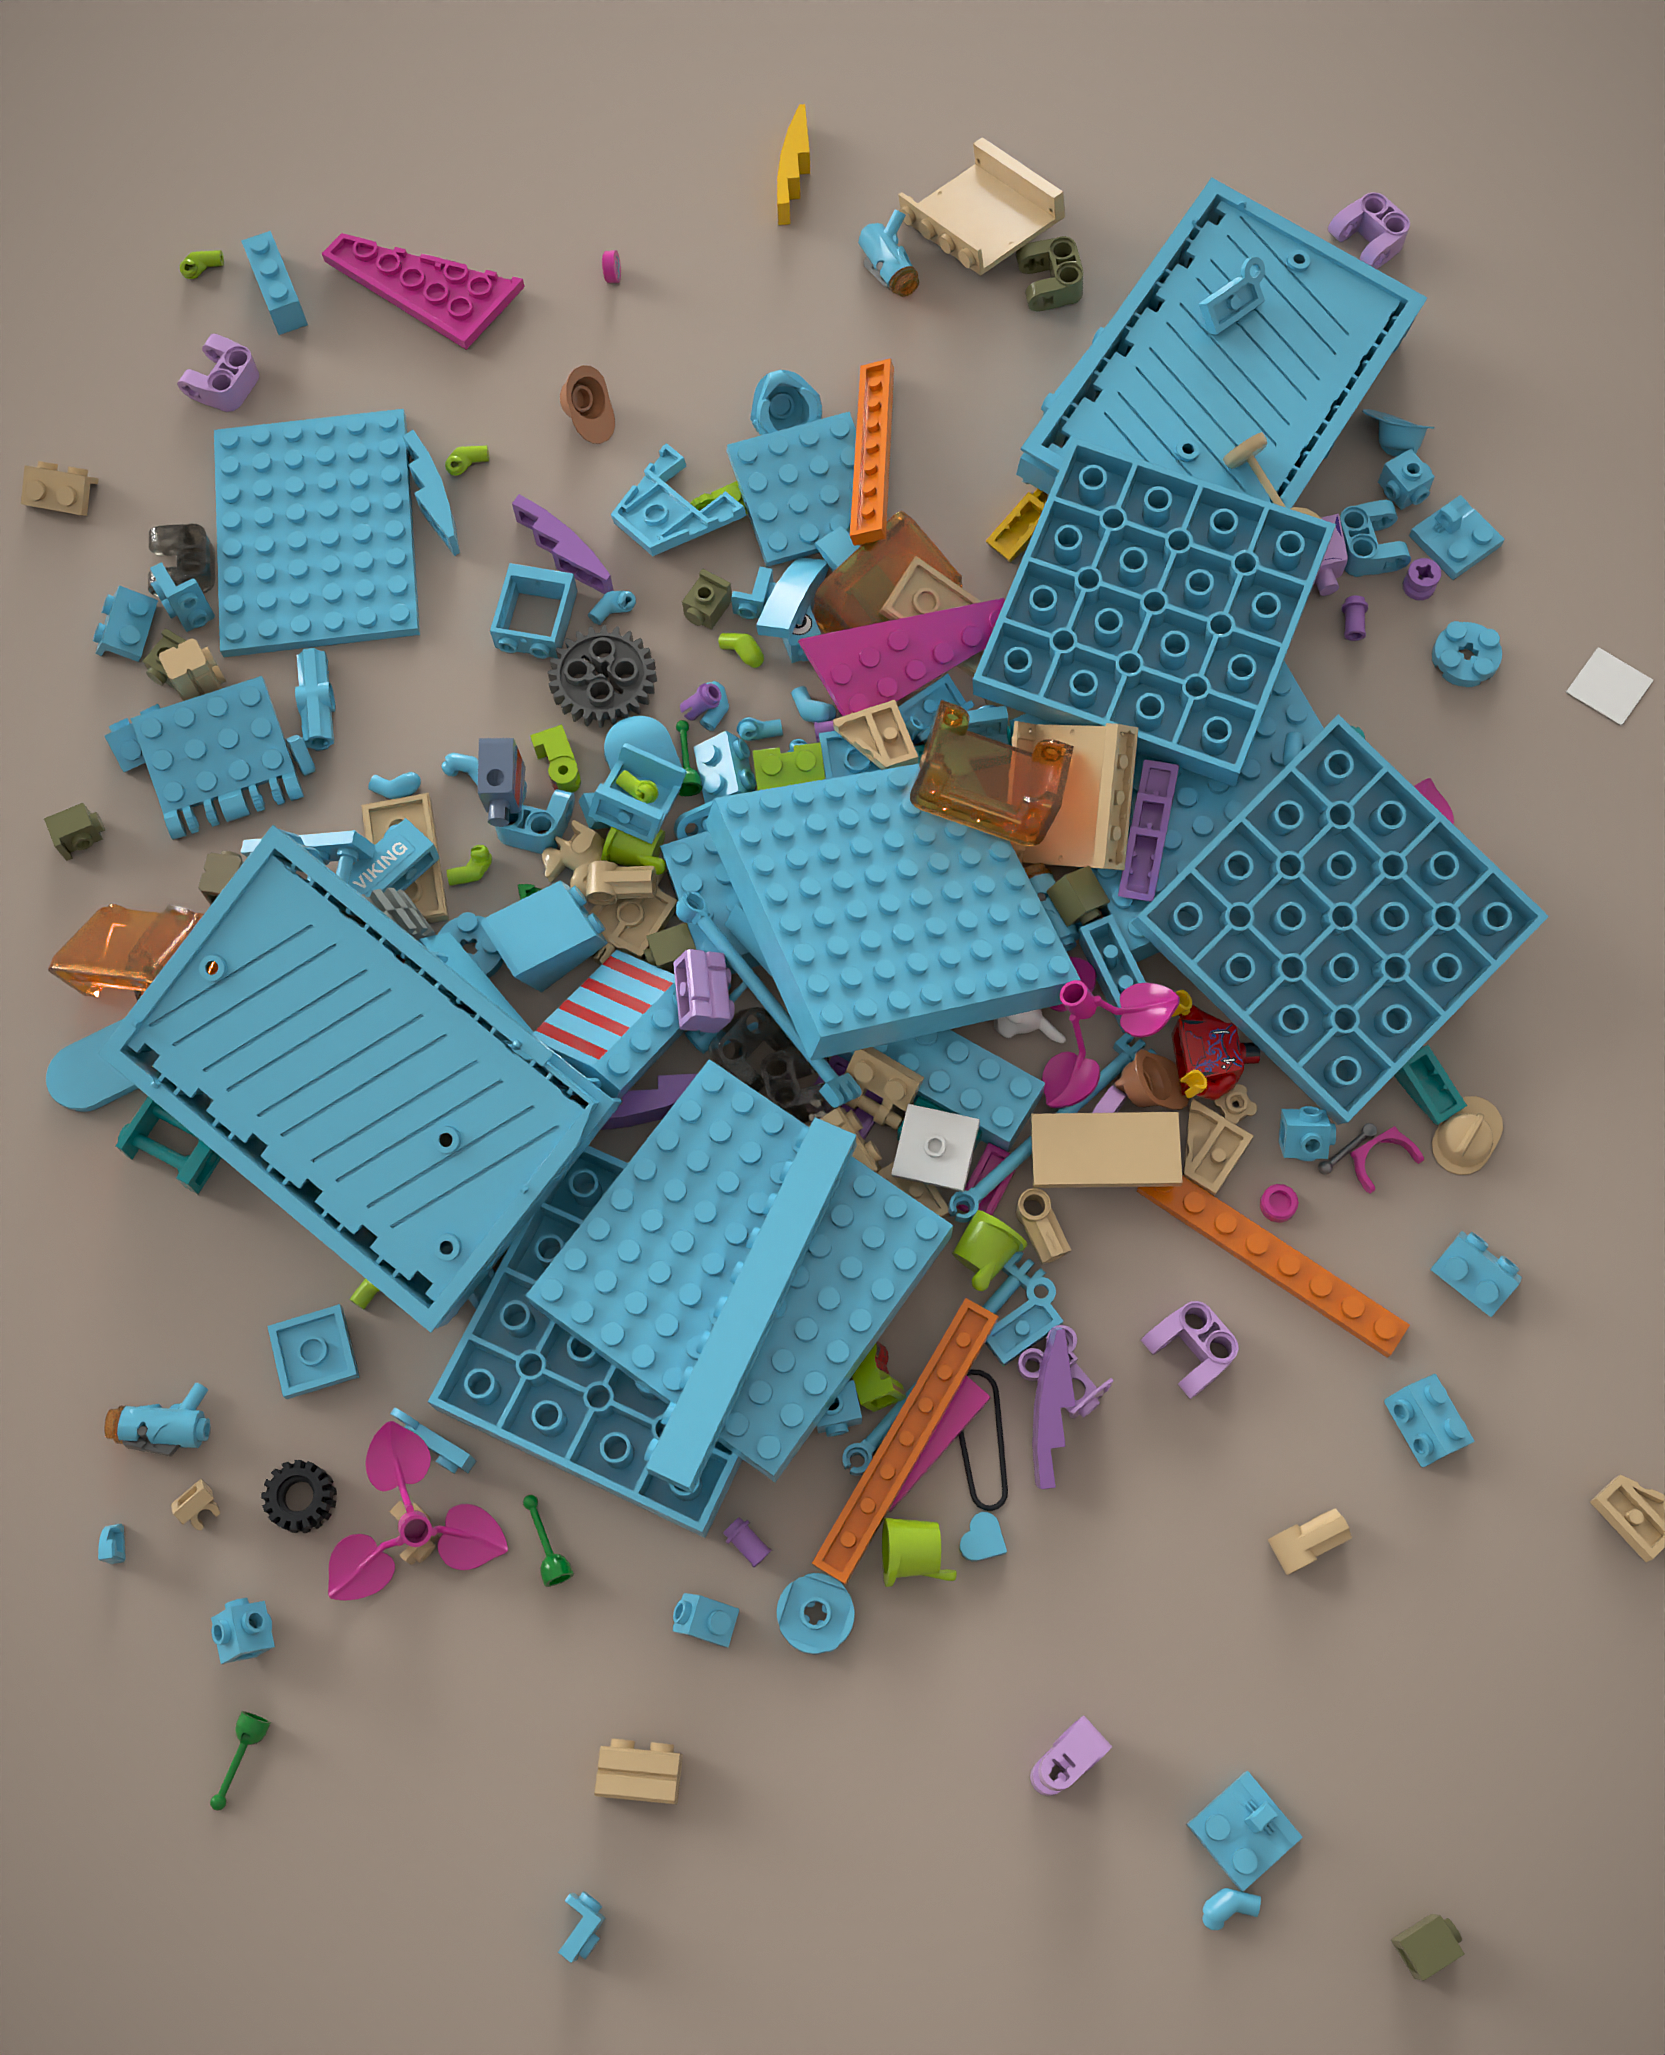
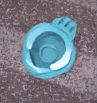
M776 370L766 374L757 384L753 396L750 420L756 431L759 432V435L816 421L822 418L821 398L797 373L788 370Z

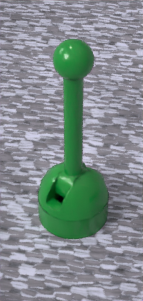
M680 720L676 724V730L680 733L683 769L687 773L679 795L689 797L697 795L702 791V781L700 774L695 769L690 768L687 743L689 724L685 720Z
M527 1495L523 1500V1505L527 1510H530L546 1554L540 1567L545 1587L561 1584L573 1577L572 1567L566 1557L553 1553L537 1510L538 1499L534 1495Z
M241 1711L235 1727L240 1745L218 1794L214 1795L210 1800L212 1809L219 1811L226 1806L227 1800L225 1796L248 1745H254L262 1741L271 1724L267 1719L250 1712Z

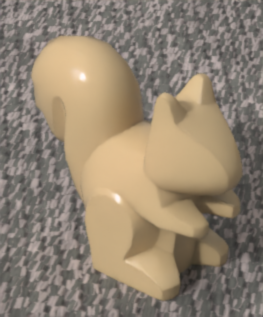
M573 820L571 827L575 833L571 840L566 841L556 836L554 840L560 849L550 847L544 849L542 861L546 868L545 877L548 878L550 883L565 868L574 871L570 880V888L576 886L586 898L588 865L591 862L601 860L605 840L594 830Z

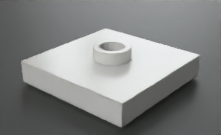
M908 1104L891 1173L892 1177L964 1192L980 1119Z

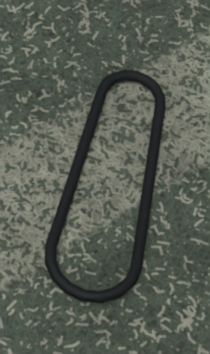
M970 1369L967 1376L980 1375L990 1382L994 1393L1002 1481V1497L996 1504L985 1505L977 1498L963 1431L959 1434V1441L972 1501L977 1507L985 1511H993L1004 1505L1008 1497L999 1389L996 1381L990 1374L982 1370Z

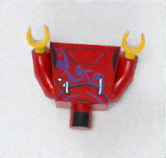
M1179 990L1175 992L1180 998L1179 1005L1172 1017L1179 1015L1180 1018L1177 1020L1171 1037L1182 1095H1186L1187 1098L1197 1095L1209 1100H1218L1235 1087L1244 1071V1064L1259 1063L1260 1049L1253 1042L1240 1043L1236 1025L1226 1023L1202 1011L1192 1004V999L1188 992Z

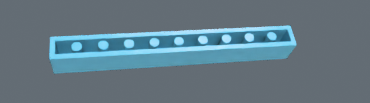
M814 1117L810 1127L804 1126L800 1131L795 1147L799 1148L794 1161L790 1159L786 1161L779 1180L783 1181L778 1194H770L763 1210V1214L767 1215L761 1228L755 1227L747 1242L746 1247L751 1250L745 1262L738 1261L732 1272L730 1282L734 1285L728 1298L721 1296L713 1313V1317L717 1318L711 1333L705 1331L701 1336L696 1348V1352L700 1356L694 1368L690 1366L686 1368L679 1383V1388L683 1389L677 1403L671 1402L663 1415L661 1424L665 1425L662 1435L659 1440L653 1438L646 1450L644 1460L648 1462L646 1469L649 1474L691 1494L693 1493L857 1146L855 1134Z

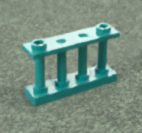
M148 1096L131 1123L126 1124L120 1131L115 1147L132 1160L140 1149L175 1167L179 1173L176 1179L185 1188L199 1194L222 1158L199 1138L192 1154L186 1157L149 1138L148 1135L159 1119L194 1137L196 1136Z

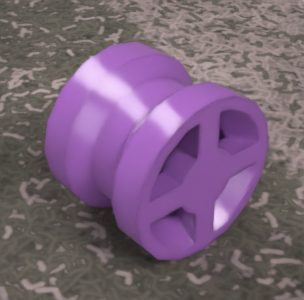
M1420 558L1413 561L1402 583L1405 594L1414 600L1429 599L1441 578L1439 565L1428 558Z

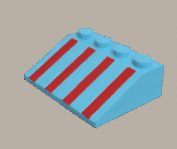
M616 950L532 1034L586 1078H598L601 1081L599 1089L610 1098L621 1099L685 1031L679 1028L675 975Z

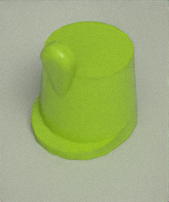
M611 827L604 844L601 861H609L627 867L654 866L656 875H661L667 866L663 859L658 858L661 852L660 846L664 843L665 831L660 829L653 843L650 844Z
M977 1210L953 1250L952 1255L964 1266L976 1273L972 1278V1287L978 1291H985L990 1281L993 1280L1016 1252H1022L1028 1244L1021 1235L1004 1222L984 1211Z
M884 1518L882 1528V1570L885 1587H892L896 1578L917 1575L946 1581L956 1580V1570H940L941 1535L938 1522Z

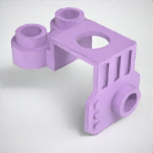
M1057 1325L1055 1327L1065 1329L1072 1379L1081 1381L1085 1387L1084 1396L1079 1400H1075L1076 1406L1065 1407V1409L1070 1413V1418L1075 1419L1079 1415L1084 1418L1100 1404L1098 1399L1103 1396L1104 1392L1106 1393L1114 1380L1110 1378L1097 1388L1076 1364L1078 1358L1073 1353L1077 1344L1075 1332L1066 1325ZM1051 1330L1049 1331V1333H1048V1335H1047L1046 1345H1047V1342H1048V1339H1049V1335H1050ZM1030 1348L1020 1355L1017 1368L1024 1379L1029 1381L1038 1380L1040 1365L1044 1352L1041 1350ZM1030 1360L1036 1361L1039 1365V1370L1037 1372H1029L1025 1367L1026 1362Z

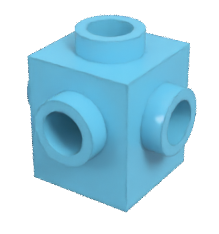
M1409 449L1384 464L1378 483L1384 489L1387 498L1394 501L1400 510H1403L1411 504L1418 505L1429 496V490L1435 476L1432 474L1431 468L1422 462L1412 449Z
M1313 1106L1281 1110L1278 1142L1283 1157L1297 1158L1302 1161L1328 1159L1329 1146L1335 1145L1336 1126L1334 1123H1330L1326 1110Z
M854 1380L847 1382L832 1403V1405L838 1408L832 1411L827 1410L816 1427L818 1434L826 1432L827 1437H834L848 1433V1427L862 1424V1415Z
M248 1598L236 1599L224 1605L225 1610L211 1618V1634L213 1641L217 1644L221 1664L255 1658L275 1647L272 1636V1619L267 1613L265 1601L249 1603Z

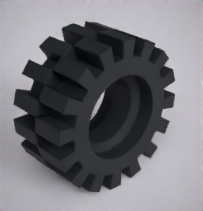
M294 1460L295 1463L293 1464L285 1462L282 1464L283 1468L281 1470L275 1468L271 1472L274 1476L271 1481L266 1479L264 1486L267 1487L266 1492L261 1493V1499L265 1500V1504L262 1505L264 1512L269 1514L268 1518L271 1522L292 1533H298V1531L308 1533L311 1532L310 1528H320L323 1525L321 1521L324 1518L329 1520L332 1514L329 1513L330 1508H335L337 1501L333 1499V1495H337L336 1488L332 1485L334 1481L326 1471L312 1462L307 1461L306 1463L302 1460ZM296 1483H308L313 1490L312 1502L304 1510H290L286 1504L287 1491Z

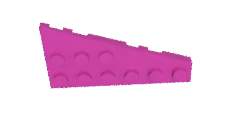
M341 233L322 252L324 262L466 350L525 287L522 278L513 276L510 280L498 277L497 272L485 270L483 273L467 268L466 264L423 253L419 257L408 254L406 249L394 247L392 250L377 246L375 241Z
M1000 598L799 639L798 643L842 716L892 700L897 702L984 650L1005 599Z

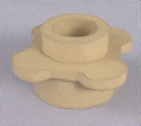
M1236 1084L1231 1091L1224 1094L1218 1100H1214V1104L1220 1108L1221 1115L1235 1125L1246 1116L1252 1117L1257 1112L1256 1103L1250 1101L1247 1096V1088L1241 1084ZM1237 1102L1239 1107H1234L1232 1103Z

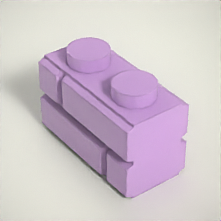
M685 950L673 962L680 1030H700V1032L707 1033L719 1032L731 1022L735 1011L733 1001L729 1000L728 986L731 981V971L726 967L724 953L710 951L705 953L702 950Z

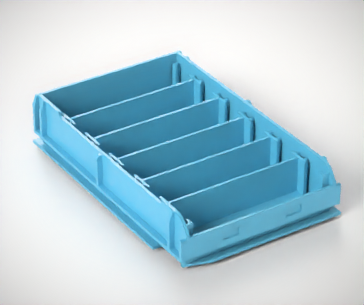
M1211 177L1020 450L1024 453L1020 457L1016 475L1023 478L1022 482L1031 484L1049 495L1072 438L1075 437L1273 503L1248 462L1231 469L1223 461L1224 456L1239 444L1263 432L1267 439V446L1255 456V459L1285 507L1290 509L1323 459H1326L1330 454L1339 434L1391 354L1398 349L1403 338L1406 337L1427 297ZM1259 257L1265 264V275L1259 284L1265 302L1219 334H1209L1199 303L1235 278L1241 277V266L1247 258ZM1252 265L1250 268V275L1253 277L1256 273L1255 265Z
M272 825L98 1052V1055L431 1333L435 1328L447 1325L456 1316L463 1304L604 1124L615 1113L622 1101L619 1098H610L599 1089L601 1081L598 1078H586L449 967L446 964L448 956L444 953L428 950L319 861V852L313 847L304 845L299 835L278 829ZM287 866L296 871L306 873L312 879L310 881L303 879L298 874L290 871ZM341 911H345L349 915L360 917L364 922H366V925L358 924L355 920H353L352 918H348ZM396 955H400L405 960L414 961L421 967V970L413 969L409 964L403 963L398 959ZM214 961L218 964V971L216 974L210 975L207 969ZM452 999L456 1000L458 1004L468 1005L477 1014H469L463 1008H458L451 1002ZM507 1044H512L511 1047L514 1050H523L533 1059H524L519 1054L513 1053L507 1048ZM569 1088L568 1094L579 1095L589 1104L580 1105L574 1099L571 1100L567 1097L562 1089ZM443 1133H449L452 1136V1144L448 1147H444L440 1143V1137ZM443 1241H450L453 1244V1251L448 1255L442 1253L440 1249Z

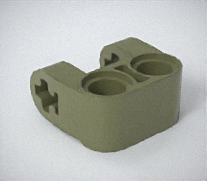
M1060 236L1053 239L1027 243L1016 251L1018 267L1022 273L1033 274L1049 270L1051 278L1033 282L1026 288L1025 295L1029 309L1036 312L1077 303L1082 298L1083 267L1077 245L1073 239Z

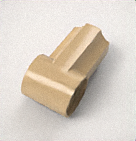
M601 860L591 862L588 865L586 900L592 904L607 906L615 904L617 899L655 898V894H657V878L654 866L619 867L613 862Z
M1038 1188L1024 1191L1017 1202L1015 1213L1019 1222L1023 1224L1041 1264L1051 1263L1069 1254L1071 1248L1051 1208V1200L1048 1194ZM1029 1200L1037 1201L1042 1206L1043 1213L1036 1216L1030 1215L1025 1211L1023 1204Z
M1335 1508L1313 1518L1300 1527L1296 1524L1269 1538L1268 1542L1286 1575H1289L1316 1561L1317 1556L1352 1539L1343 1515Z

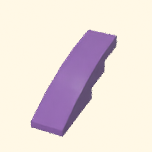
M518 494L512 502L516 521L533 530L536 545L553 554L556 569L561 572L573 573L576 580L603 594L614 591L611 575L594 552L555 516Z
M1144 759L1128 838L1125 870L1122 871L1118 897L1147 902L1154 900L1179 765Z
M698 1073L658 1075V1089L628 1091L622 1097V1105L617 1107L618 1109L612 1114L601 1130L631 1127L663 1119Z
M1061 1327L1051 1329L1040 1365L1034 1401L1032 1449L1035 1485L1039 1489L1056 1488L1051 1449L1066 1447L1061 1408L1076 1406L1065 1329Z

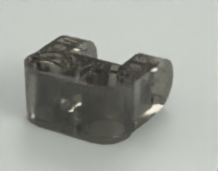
M193 523L163 525L150 529L149 550L161 556L176 555V566L165 567L175 586L195 578L203 593L210 591L215 583V549L205 529L201 525ZM152 571L148 573V591L158 597L151 585L152 582L156 581V578Z
M752 1007L738 1011L733 1016L731 1022L712 1039L708 1051L713 1062L759 1093L766 1083L745 1061L763 1040L785 1059H789L798 1048L767 1010L761 1007ZM751 1014L758 1021V1028L754 1033L749 1031L746 1024L747 1018ZM727 1040L731 1041L735 1047V1053L731 1059H728L723 1053V1045Z
M795 1045L771 1053L762 1060L760 1069L769 1100L802 1123L813 1121L814 1117L820 1119L836 1109L819 1092L825 1082L801 1089L799 1079L817 1072ZM825 1057L824 1059L829 1064V1057Z

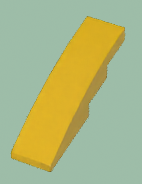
M799 104L788 127L780 154L777 175L778 225L791 224L789 200L801 199L799 175L810 174V150L805 104Z
M1038 488L1033 494L1028 492L987 538L986 543L1009 562L1013 561L1027 549L1049 495Z

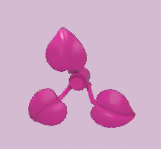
M1069 957L1081 980H1073L1066 983L1060 991V1000L1063 1004L1049 1008L1058 1012L1067 1010L1070 1012L1069 1020L1073 1025L1079 1053L1077 1056L1073 1052H1061L1047 1062L1042 1075V1081L1045 1082L1046 1104L1051 1108L1073 1106L1090 1096L1098 1085L1100 1066L1095 1060L1085 1058L1086 1049L1079 1024L1080 1019L1091 1018L1095 1014L1096 1008L1100 1006L1114 1015H1122L1120 1024L1127 1034L1139 1038L1148 1037L1159 1032L1167 1024L1179 1005V996L1166 986L1155 983H1138L1128 987L1121 993L1120 1005L1122 1008L1114 1007L1103 1001L1100 996H1093L1091 993L1095 988L1097 978L1093 966L1084 959Z
M395 1421L386 1422L373 1436L367 1450L365 1468L367 1477L377 1490L389 1491L397 1486L399 1487L406 1513L398 1522V1532L400 1535L397 1538L382 1542L378 1547L375 1540L366 1534L349 1535L339 1541L331 1553L328 1567V1596L331 1599L343 1601L356 1600L377 1593L389 1583L395 1571L393 1559L383 1551L396 1545L402 1546L404 1543L411 1547H420L437 1533H442L437 1543L440 1557L445 1564L457 1570L477 1568L508 1551L502 1529L495 1519L481 1507L472 1504L453 1506L446 1514L445 1526L438 1525L432 1527L424 1513L414 1510L405 1484H415L425 1477L431 1462L430 1451L421 1437Z

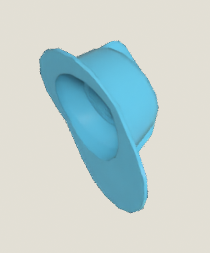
M1363 409L1362 411L1366 415L1379 420V443L1381 448L1391 456H1399L1409 449H1412L1416 454L1427 429H1435V427L1417 425L1402 418L1375 410Z

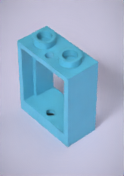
M509 563L490 629L495 648L506 653L522 652L541 659L548 657L559 659L556 648H562L578 592L574 574ZM519 593L561 600L551 637L509 630Z

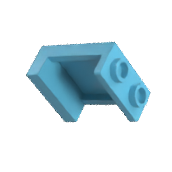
M624 743L618 760L604 784L600 783L595 791L588 816L652 844L679 795L687 771L675 764ZM624 770H627L639 780L654 782L659 791L658 798L654 802L646 804L623 790L616 784V780Z

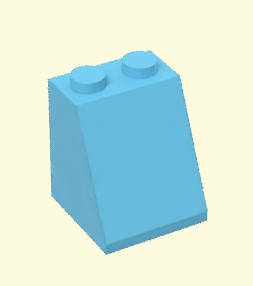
M558 881L480 921L481 926L514 978L541 993L608 944L602 934L605 930L604 925L594 913L589 914L584 907L588 903L585 896L576 886L570 888L562 881Z

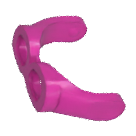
M1395 1126L1350 1153L1354 1160L1356 1176L1369 1194L1375 1191V1186L1366 1173L1365 1161L1369 1150L1374 1145L1380 1143L1401 1145L1408 1151L1416 1163L1419 1164L1424 1161V1156L1418 1147L1399 1132Z

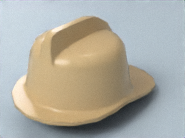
M1477 1096L1463 1097L1467 1106L1441 1122L1432 1140V1151L1437 1163L1446 1171L1456 1175H1469L1480 1170L1490 1158L1502 1135L1503 1121L1499 1111L1488 1100Z

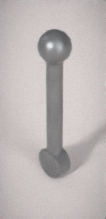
M1372 1123L1365 1124L1361 1134L1331 1159L1319 1163V1172L1324 1175L1331 1173L1333 1166L1366 1138H1374L1377 1133V1127Z

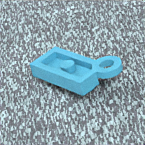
M1259 257L1247 258L1241 266V277L1235 278L1199 303L1209 334H1219L1265 302L1259 284L1265 275V264ZM1252 265H1255L1256 273L1252 277L1250 275V268Z
M1036 1277L1032 1279L1026 1289L1028 1301L997 1322L985 1344L1003 1367L1046 1337L1053 1327L1063 1324V1319L1051 1305L1056 1295V1288L1048 1278ZM1037 1286H1044L1047 1289L1048 1295L1045 1298L1035 1296L1034 1289Z
M394 1407L390 1413L396 1419L406 1424L404 1428L421 1437L428 1446V1449L439 1455L435 1462L455 1474L457 1469L460 1468L464 1472L469 1473L476 1463V1460L470 1454L423 1426L401 1410Z

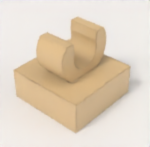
M202 1478L171 1504L173 1515L182 1525L190 1520L192 1526L200 1531L204 1528V1524L198 1518L199 1512L207 1509L217 1517L220 1515L217 1503L213 1501L212 1489Z

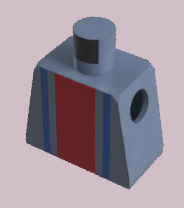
M479 738L478 795L488 813V823L496 827L507 826L509 824V815L522 811L526 767L514 738Z

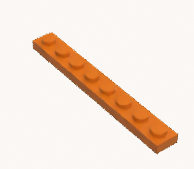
M891 358L860 366L850 538L854 546L886 539L894 366Z
M1183 1175L1181 1186L1137 1188L1136 1192L1385 1357L1391 1356L1409 1328L1410 1324Z
M965 1298L811 1563L813 1566L847 1585L999 1320L998 1315Z

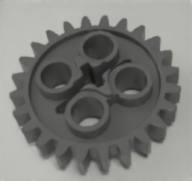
M603 625L600 633H595L592 626H590L587 636L576 631L577 640L575 642L568 638L564 639L567 649L556 648L559 659H550L553 670L548 671L550 681L548 684L551 694H553L555 704H561L564 715L571 712L574 722L583 716L587 727L592 723L593 719L597 720L599 728H602L605 720H610L614 726L617 723V717L628 718V712L630 711L639 715L641 713L639 703L649 705L647 694L655 693L654 682H657V675L654 670L656 666L655 660L651 659L650 649L644 648L641 638L633 641L631 631L621 636L618 626H616L612 633H608L606 625ZM604 653L609 654L608 656L603 658L598 657L599 655ZM577 674H585L581 678H573ZM624 674L632 675L629 678H620ZM613 688L616 689L617 691H619V692L622 693V694H618L617 692H615V691L613 690ZM599 695H608L604 699H595Z

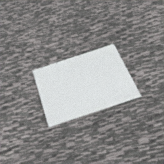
M1598 647L1566 693L1622 726L1653 682V679Z

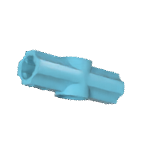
M315 648L303 649L297 655L299 686L295 687L296 704L302 721V739L307 748H312L316 751L325 750L334 744L332 712H335L336 709L333 688L329 682L328 659L325 651Z

